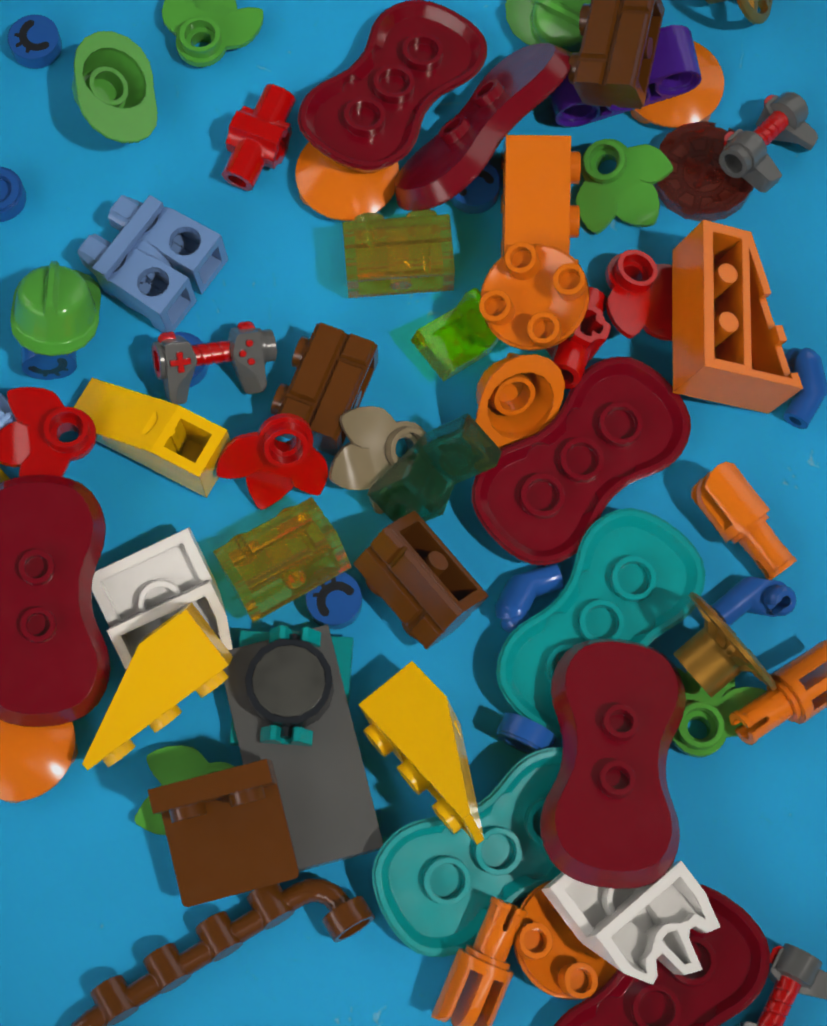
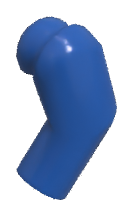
M792 348L786 352L785 357L790 372H798L803 389L795 394L783 417L792 426L806 429L827 394V380L821 357L810 348Z
M557 563L516 574L507 580L495 604V614L497 618L501 619V628L504 631L512 633L521 623L530 618L528 611L536 597L564 589L563 578Z
M750 576L740 580L710 606L726 624L731 626L746 612L770 617L786 616L796 606V595L790 587L780 581Z

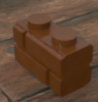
M591 0V3H584L582 5L579 16V30L583 39L580 52H573L570 56L569 64L571 68L568 73V79L570 84L574 85L583 103L592 106L611 107V105H615L620 108L634 109L644 107L665 11L661 0Z
M321 322L317 323L311 338L302 336L298 341L292 358V367L297 368L290 385L281 383L278 387L271 405V414L291 413L302 417L311 427L313 447L335 456L342 448L347 437L341 427L339 418L346 411L360 406L379 362L378 345L374 341L352 333L346 334L341 329ZM291 434L281 435L282 437L290 440L294 437V435Z
M415 510L385 527L371 542V546L365 549L353 563L365 577L368 588L377 596L382 597L400 618L407 634L417 639L427 650L453 633L489 597Z

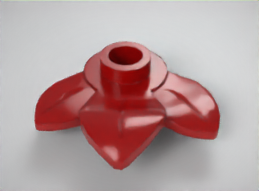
M627 250L614 256L605 270L606 282L612 290L606 300V309L613 326L629 339L635 337L643 328L647 334L657 339L672 341V265L656 264L648 254L639 250Z
M19 387L8 390V403L16 421L0 430V463L13 468L20 467L19 477L29 475L63 477L71 461L85 457L93 449L97 434L94 422L88 414L73 407H64L57 394L44 388ZM67 431H74L79 434L77 439L71 442H61L59 440L60 436Z
M291 413L274 415L263 422L258 432L234 437L220 453L216 467L217 476L220 478L236 479L245 477L249 493L260 510H264L282 499L294 486L303 492L318 496L323 491L328 478L326 459L313 447V433L310 425L302 417ZM283 434L294 435L287 442H280L275 439Z

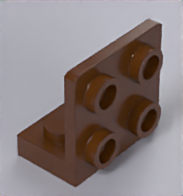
M263 759L148 790L153 814H162L180 896L185 907L289 881L299 876L300 872L271 760Z

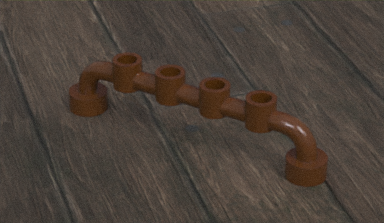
M308 878L294 883L284 890L279 883L255 889L246 898L252 908L250 911L231 921L226 911L216 913L207 918L195 928L201 941L179 953L175 943H169L156 949L143 960L148 973L131 984L127 985L122 975L114 976L99 984L90 992L96 1005L86 1010L71 1026H112L134 1014L139 1009V1006L159 994L177 988L191 977V974L211 962L229 956L239 949L243 942L263 930L271 929L284 922L294 914L295 910L307 903L319 902L329 909L330 912L322 919V923L335 943L345 940L362 930L374 920L375 916L363 896L350 899L339 885L326 879Z

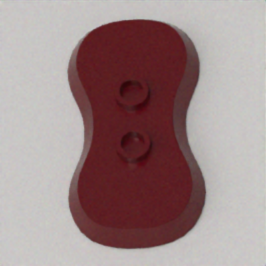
M409 0L393 5L381 13L374 22L366 47L356 62L342 73L320 83L305 96L298 112L300 131L322 154L348 169L363 173H374L387 169L402 160L412 150L417 141L423 118L432 104L442 95L468 82L481 70L487 57L485 37L468 19L442 5L424 0Z
M539 43L523 47L499 62L483 78L462 110L441 128L440 132L420 148L401 168L394 183L398 206L407 211L431 209L447 202L466 188L481 173L510 130L563 82L570 72L571 65L569 64V59L572 52L550 43Z
M617 356L591 365L585 369L579 384L570 390L560 412L544 429L524 440L501 448L482 464L472 486V504L478 519L489 535L502 548L524 562L532 565H550L572 557L577 553L581 540L588 528L600 518L606 505L618 492L635 481L664 470L682 454L691 432L690 415L684 401L679 394L673 393V386L661 374L639 360L631 357Z
M29 475L16 477L0 483V720L14 725L44 727L78 720L89 714L99 704L106 691L110 677L109 653L93 614L91 596L93 576L104 547L105 519L101 506L93 493L82 483L70 478L53 475Z
M619 639L584 641L574 645L565 652L557 663L551 681L552 703L562 733L563 752L559 773L548 793L541 812V837L550 860L561 872L572 879L604 888H639L655 883L666 874L674 862L679 847L680 829L678 817L667 786L666 760L672 739L683 718L686 703L685 688L682 677L672 661L652 647Z
M699 884L707 894L720 925V928L709 933H699L690 929L689 939L703 970L687 975H674L656 959L658 977L652 985L624 974L617 969L612 978L599 991L569 1009L554 1026H719L746 1009L763 989L770 966V951L767 939L758 924L742 907L722 893Z

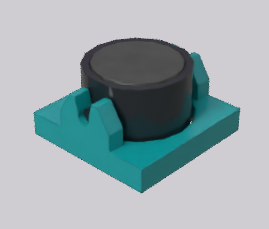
M283 625L271 628L270 632L240 630L239 647L269 640V644L261 648L250 661L245 677L247 696L257 715L269 724V726L261 728L260 743L312 746L313 731L305 728L322 717L330 707L334 693L331 667L323 653L315 648L321 647L322 633L310 627H302L301 631H292ZM331 636L349 706L354 640L353 637ZM232 718L230 744L231 746H239Z

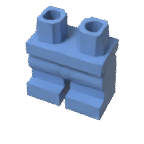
M121 195L110 208L108 215L111 226L119 230L120 233L112 243L95 233L89 235L78 249V255L82 264L96 276L104 293L114 299L117 298L130 309L150 319L152 325L162 333L174 332L197 302L193 290L202 295L229 260L222 236L178 211L164 207L163 202L151 195L147 197L144 203Z

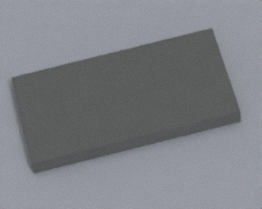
M328 625L312 628L322 633L321 647L315 648L323 653L330 665L334 685L330 707L318 721L305 728L313 731L312 746L260 743L261 728L269 726V724L257 715L247 696L245 677L250 661L261 648L269 644V640L229 650L233 658L229 666L223 669L229 676L224 681L243 765L263 759H269L273 762L299 872L376 852L383 845Z

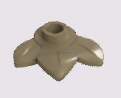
M363 406L346 411L340 416L339 421L350 442L342 446L333 458L329 479L335 485L347 490L369 489V497L374 511L377 514L389 512L399 507L408 498L411 492L413 474L419 471L428 461L431 452L428 436L418 424L410 421H395L386 410L380 407ZM403 438L407 443V450L402 457H398L396 454V444L399 439Z

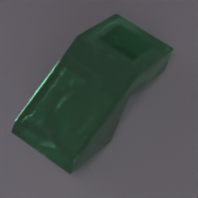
M467 413L426 432L370 487L367 495L393 522L414 510L426 522L443 515L455 484L496 467L502 451Z

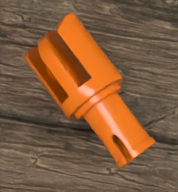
M723 462L718 464L692 487V499L715 527L725 543L730 540L733 544L739 542L757 564L766 579L775 578L797 561L795 556L783 545L766 522L770 518L766 514L770 511V508L760 498L734 463Z
M827 640L819 642L772 673L770 676L776 683V690L772 691L767 686L765 693L741 709L730 713L731 725L735 726L740 722L743 724L734 731L744 743L753 745L759 738L786 720L802 724L827 708Z
M491 897V903L473 946L466 945L465 949L459 948L432 1011L431 1018L441 1022H447L451 1018L452 1026L493 1025L514 974L509 969L511 964L506 959L522 920L527 915L526 910L509 902L505 903L500 898Z

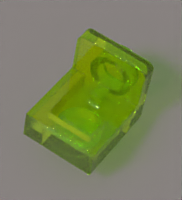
M477 288L466 292L454 309L419 328L410 340L443 382L487 356L499 341L488 328L480 312L481 292Z

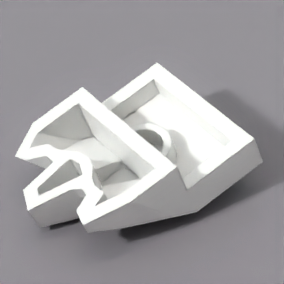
M190 527L95 571L92 580V592L110 627L106 631L126 670L139 643L144 637L191 602L228 650H233L227 615L220 591Z
M682 861L673 862L666 874L655 883L639 888L612 889L597 887L572 879L561 872L541 889L583 945L622 973L652 985L658 977L656 959L674 975H687L703 970L689 939L690 929L699 933H709L720 928L707 894Z

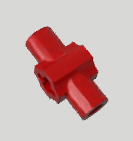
M267 84L254 109L243 106L241 110L236 111L225 142L227 151L232 152L222 172V177L231 185L245 191H251L264 165L275 169L278 164L282 163L288 151L292 135L291 124L286 121L296 102L295 97L288 90L274 84Z
M589 287L588 309L580 326L563 342L545 349L549 353L551 360L561 369L565 382L564 389H572L579 384L586 365L606 341L611 329V325L603 316L607 297L603 292L594 287Z

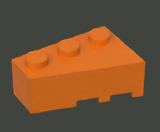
M506 135L501 152V169H503L501 257L505 255L510 246L518 242H527L531 245H550L569 254L570 238H578L580 229L579 205H570L571 184L580 183V151H571V136Z
M702 220L672 250L673 393L769 414L802 390L803 386L798 372H790L782 348V344L787 341L783 326L774 324L766 299L772 293L752 232Z

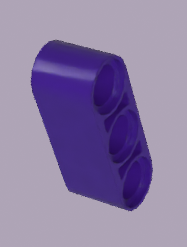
M670 25L660 29L644 106L685 94L700 84L701 72L692 34L688 27ZM568 75L550 94L555 121L563 127L583 126L634 110V108H620L615 105L606 107L583 103L574 85L570 84Z

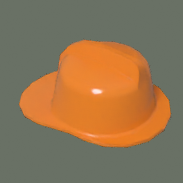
M508 353L506 358L493 363L483 372L477 384L476 400L478 409L472 437V450L480 466L488 457L501 448L524 440L544 429L559 413L565 382L561 369L551 359L538 354L519 355Z

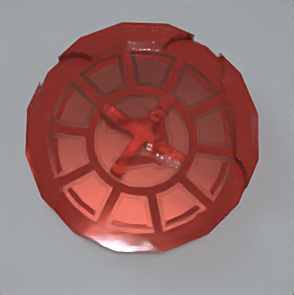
M699 121L683 124L668 133L659 147V150L671 162L673 171L662 181L655 183L654 187L658 197L665 206L685 219L700 222L702 220L716 221L725 219L740 210L753 191V186L742 177H731L722 170L719 156L724 149V136L728 132L722 128L715 127L716 123Z

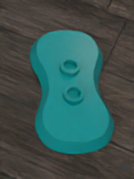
M634 508L618 509L605 514L595 521L581 540L570 579L563 591L548 607L514 629L506 638L497 661L496 675L498 686L511 707L520 716L544 726L553 732L557 738L562 739L551 695V681L558 661L574 645L594 639L627 640L649 646L661 634L682 622L696 608L689 594L693 592L701 597L705 584L703 560L694 545L671 524L643 510Z
M551 747L528 754L509 770L487 797L477 803L484 840L478 845L462 828L453 834L439 817L411 822L398 829L382 845L375 857L372 869L373 889L379 908L388 925L407 947L416 953L428 957L455 955L459 948L465 949L466 945L473 946L491 903L490 899L492 896L504 900L505 903L514 904L539 885L553 880L561 873L550 860L544 848L540 831V819L544 802L560 770L563 747Z

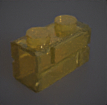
M427 209L411 211L406 217L385 219L383 215L378 213H363L356 216L353 221L343 222L348 298L454 291L455 266L449 214L437 215L434 210Z
M312 497L296 506L283 509L276 517L247 533L234 536L227 544L213 551L228 583L253 623L352 567L336 530Z

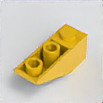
M91 378L73 408L82 410L91 417L96 428V441L207 498L219 478L216 472L219 455L227 443L231 441L228 430L180 405Z
M192 602L146 635L139 643L84 758L82 765L87 771L101 760H103L107 767L112 766L136 747L131 740L133 736L148 725L156 733L182 713V710L177 705L180 701L194 691L197 692L200 698H203L228 679L229 676L223 669L229 666L233 656Z
M411 661L358 704L370 724L363 732L383 757H386L391 752L397 756L402 763L396 768L416 794L420 795L427 789L437 800L431 807L453 834L462 828L478 845L484 840L461 724L447 696Z

